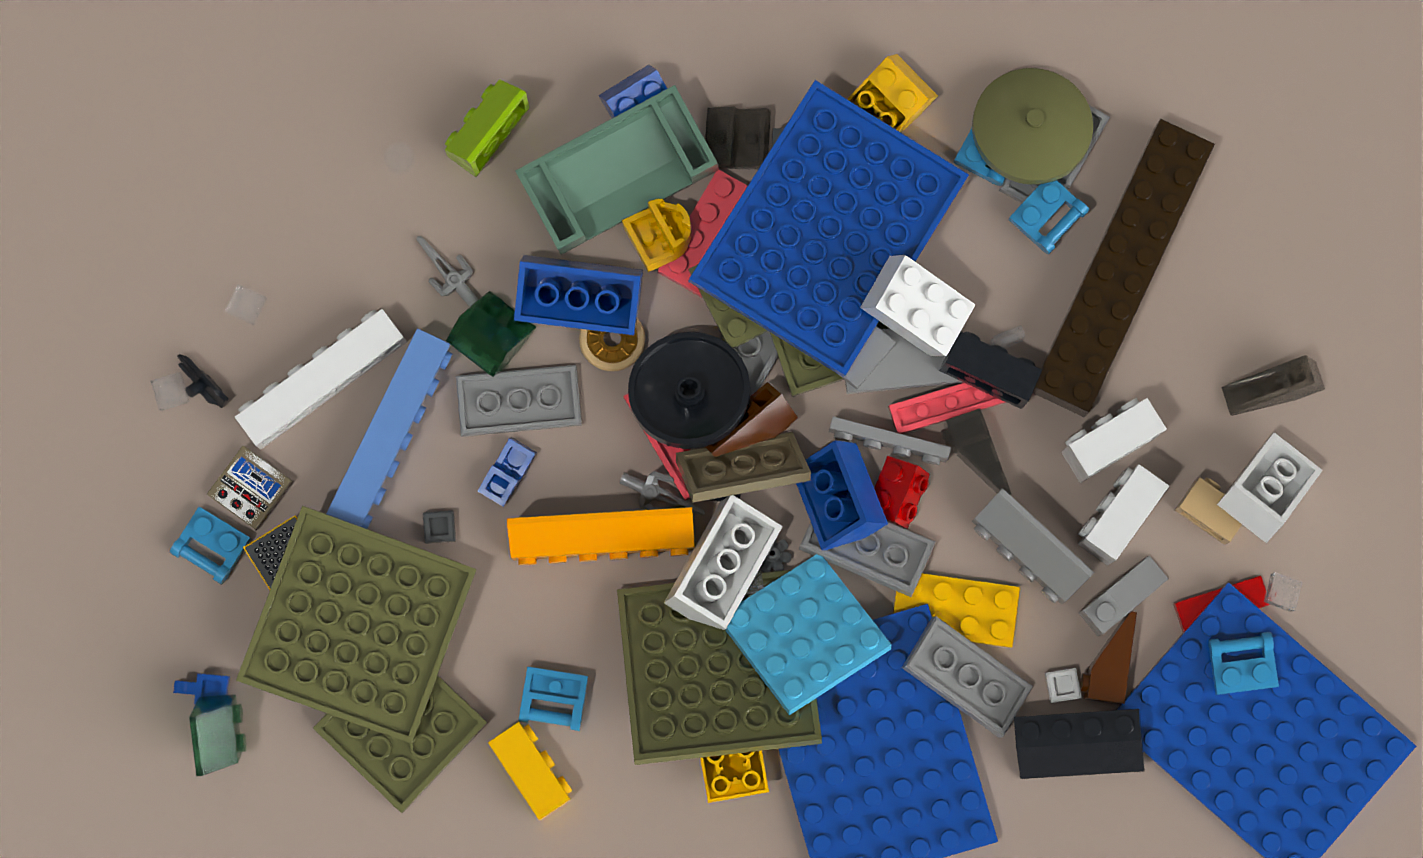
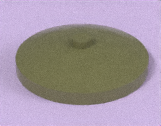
M1023 68L1003 74L986 87L978 99L974 110L972 134L979 154L995 172L1018 183L1031 185L1045 184L1068 175L1083 160L1092 139L1093 118L1085 97L1068 79L1049 70Z

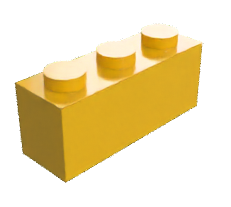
M518 722L489 741L488 744L538 820H542L570 801L571 798L568 793L573 790L563 775L557 778L551 769L555 766V763L546 750L540 752L534 742L538 740V737L530 725L527 724L523 727L521 722Z

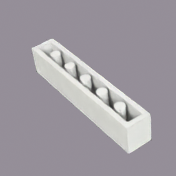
M383 309L378 312L372 310L361 319L362 324L353 330L352 328L344 330L337 336L336 339L338 341L329 348L323 346L312 355L313 360L306 365L299 364L288 372L289 377L280 384L278 382L272 383L263 391L264 396L255 402L250 400L238 409L240 413L235 416L236 420L260 450L407 342Z

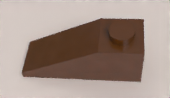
M767 382L750 396L747 411L740 424L724 439L705 448L714 457L763 442L775 438L782 431L786 430L798 417L783 395Z
M1131 611L1123 617L1089 666L1087 674H1082L1080 691L1084 692V699L1119 705L1125 703L1137 612Z

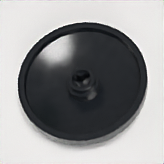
M681 332L656 341L639 356L629 377L628 396L631 410L637 423L649 436L667 446L695 449L712 445L724 439L740 424L750 401V381L742 358L725 341L705 333Z

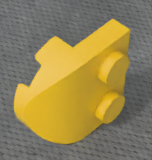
M663 199L651 200L648 202L649 208L622 220V225L647 272L678 259L689 246L691 239L690 218L687 211L679 203L674 205L664 202Z

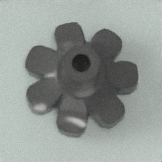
M775 539L762 563L761 572L768 573L771 571V568L775 572L783 571L784 566L782 562H790L791 554L784 552L789 545L784 539L776 543ZM770 552H773L775 555H774V556H770L769 553H770Z

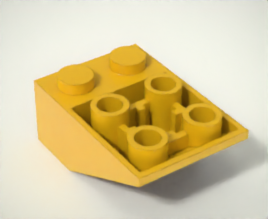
M898 54L887 56L847 100L902 133L938 95Z
M762 751L700 758L708 803L769 792Z

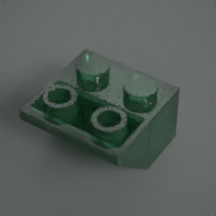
M489 291L459 316L446 342L490 376L494 377L512 360L534 332L536 326L530 322L514 321L515 310Z

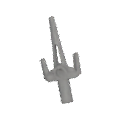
M418 236L416 240L445 279L443 287L433 278H430L428 282L441 296H449L456 290L470 308L476 305L479 299L465 284L471 278L473 270L461 255L456 257L463 268L461 271H456L421 236ZM437 259L450 271L448 274L439 265Z
M656 471L650 473L646 481L625 472L622 475L620 484L640 492L641 496L638 502L640 507L646 510L657 509L649 503L652 500H658L680 508L692 507V512L702 516L705 514L704 510L675 496L658 485V480L673 483L674 479ZM660 493L676 500L677 502L661 497Z

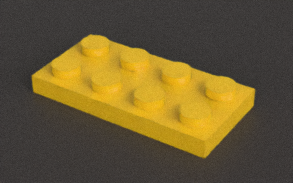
M922 573L912 598L896 591L893 614L928 604L932 617L937 616L971 642L1012 648L1020 587Z

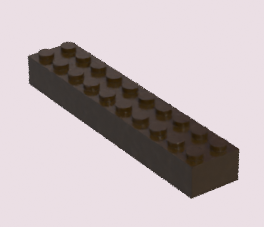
M1160 118L1152 131L1043 362L1042 371L1033 394L1082 417H1085L1090 412L1214 148V143Z

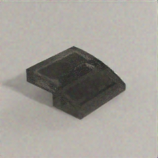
M735 106L707 108L705 141L718 163V168L759 169L769 151L771 111L769 109H738Z

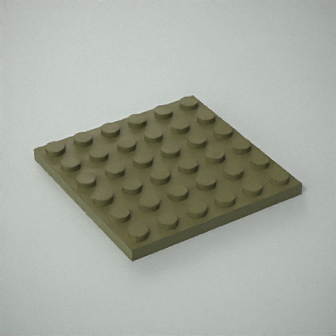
M302 506L236 681L412 744L477 569Z
M791 570L756 574L742 601ZM675 583L617 589L635 765L822 744L817 699H814L789 716L726 630L690 620L664 604Z

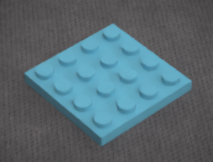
M817 554L742 601L725 629L789 716L891 650V643L824 557Z

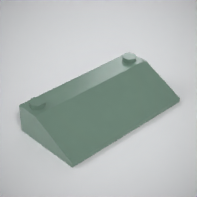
M674 85L517 169L516 173L560 255L622 223L623 219L649 208V201L655 199L664 200L718 171L719 168L713 153Z

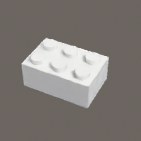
M899 255L889 256L860 308L926 354L946 357L975 304L908 256Z
M1137 398L1131 400L1116 411L1118 416L1113 418L1110 413L1091 426L1093 431L1087 434L1086 430L1083 429L1065 442L1067 447L1061 453L1080 483L1167 430L1148 398L1141 402Z
M1273 433L1257 451L1217 505L1267 543L1283 526L1323 470L1276 433Z
M1140 464L1133 469L1128 467L1121 473L1113 484L1117 488L1115 493L1110 492L1097 506L1096 511L1100 514L1097 518L1092 517L1078 533L1082 537L1078 545L1107 566L1118 559L1169 487L1168 484Z

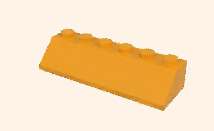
M692 507L507 518L510 555L513 561L518 560V565L537 564L536 559H549L550 564L566 563L567 557H579V562L597 561V556L609 555L610 560L628 559V554L640 553V558L658 557V552L670 551L671 556L689 555V550H694L695 548Z

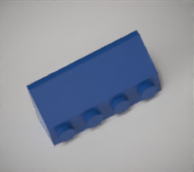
M524 255L519 264L514 321L634 335L643 269Z

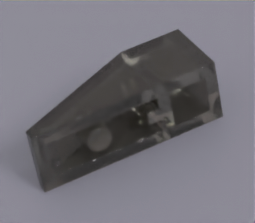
M1307 355L1221 387L1231 416L1295 401L1325 390L1317 362Z
M981 409L946 420L944 423L945 429L941 430L945 445L948 447L952 446L953 452L993 491L998 494L1003 488L1011 495L1012 493Z

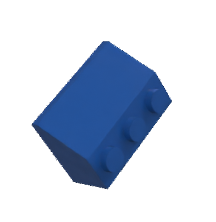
M835 440L805 459L811 471V480L796 483L821 550L832 549L864 539L888 525L857 443Z

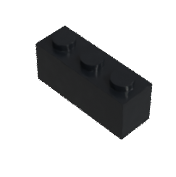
M960 331L949 353L944 358L939 371L1022 409L1029 402L1042 369L1036 367L1035 363L1027 358H1016L1008 354V351L999 345H989L980 341V338L971 332L963 333Z

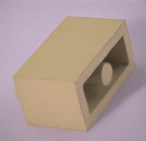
M1199 477L1188 489L1175 511L1226 545L1232 541L1242 524L1217 505L1225 495L1219 491L1220 485L1207 477L1204 480Z

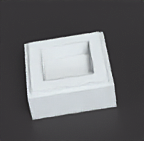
M1076 668L1045 673L1050 703L1082 698Z

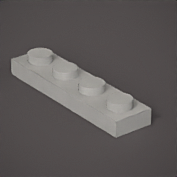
M834 416L829 428V432L834 433L835 439L845 442H851L852 438L864 441L863 446L876 450H881V446L892 448L893 454L910 458L911 454L922 456L923 462L933 465H940V461L946 463L951 447Z

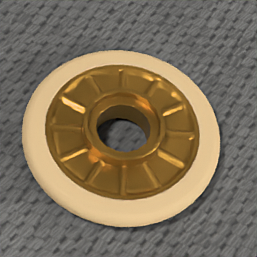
M638 318L634 335L619 334L621 341L614 347L606 345L603 340L608 332L580 330L579 344L584 357L593 366L601 370L620 371L626 369L637 361L644 350L645 332Z

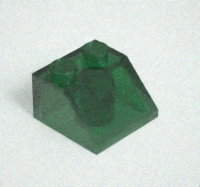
M236 694L199 697L189 716L196 777L237 764L242 752H246L245 733L240 734L239 723L243 722V709L241 704H237Z

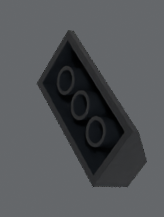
M1140 709L1014 717L1016 751L1021 779L1145 771Z

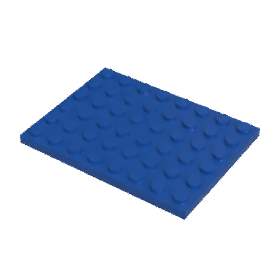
M815 80L690 276L688 282L844 378L879 320L860 307L889 256L906 255L916 262L969 174Z
M1229 582L1224 585L1187 630L1182 633L1126 697L1125 703L1116 709H1140L1143 752L1263 858H1321L1417 747ZM1263 632H1271L1279 687L1215 695L1208 640L1218 638L1219 641L1257 637ZM1262 648L1221 653L1222 663L1263 658Z
M928 604L873 619V622L891 643V650L816 698L822 744L779 749L810 858H944L998 842L959 709L902 668L932 618Z

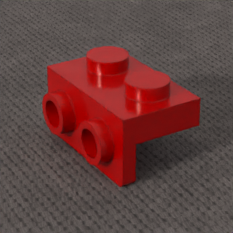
M887 456L874 489L887 521L908 529L910 523L916 517L920 498L927 490L930 474L918 465L891 456Z

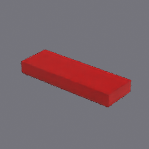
M1261 576L1232 585L1258 608L1271 605ZM1222 588L1173 604L1182 632L1187 630Z

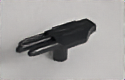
M181 354L177 355L178 359L182 362L178 364L179 367L193 381L192 384L185 388L187 395L193 398L200 393L208 403L215 404L220 408L226 406L229 398L212 378L206 375L203 370H200L189 357Z

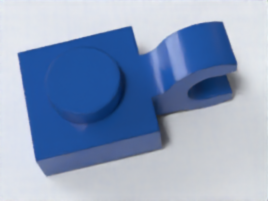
M197 673V682L175 681L173 693L195 695L194 704L226 707L230 676Z

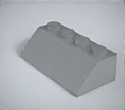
M1003 488L972 521L976 525L974 527L976 533L986 541L989 538L999 546L996 549L997 552L1010 562L1013 559L1021 566L1019 572L1030 582L1036 580L1044 587L1041 592L1053 603H1056L1057 600L1061 604L1066 602L1094 574L1084 562Z

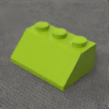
M500 79L495 85L490 84L481 96L483 101L477 109L473 107L468 111L463 119L465 123L459 132H452L445 142L447 157L475 177H477L530 108L525 91Z

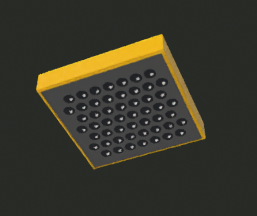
M296 515L243 547L269 590L272 587L297 521Z

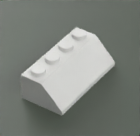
M728 496L717 507L664 604L690 620L725 630L783 526L736 496Z

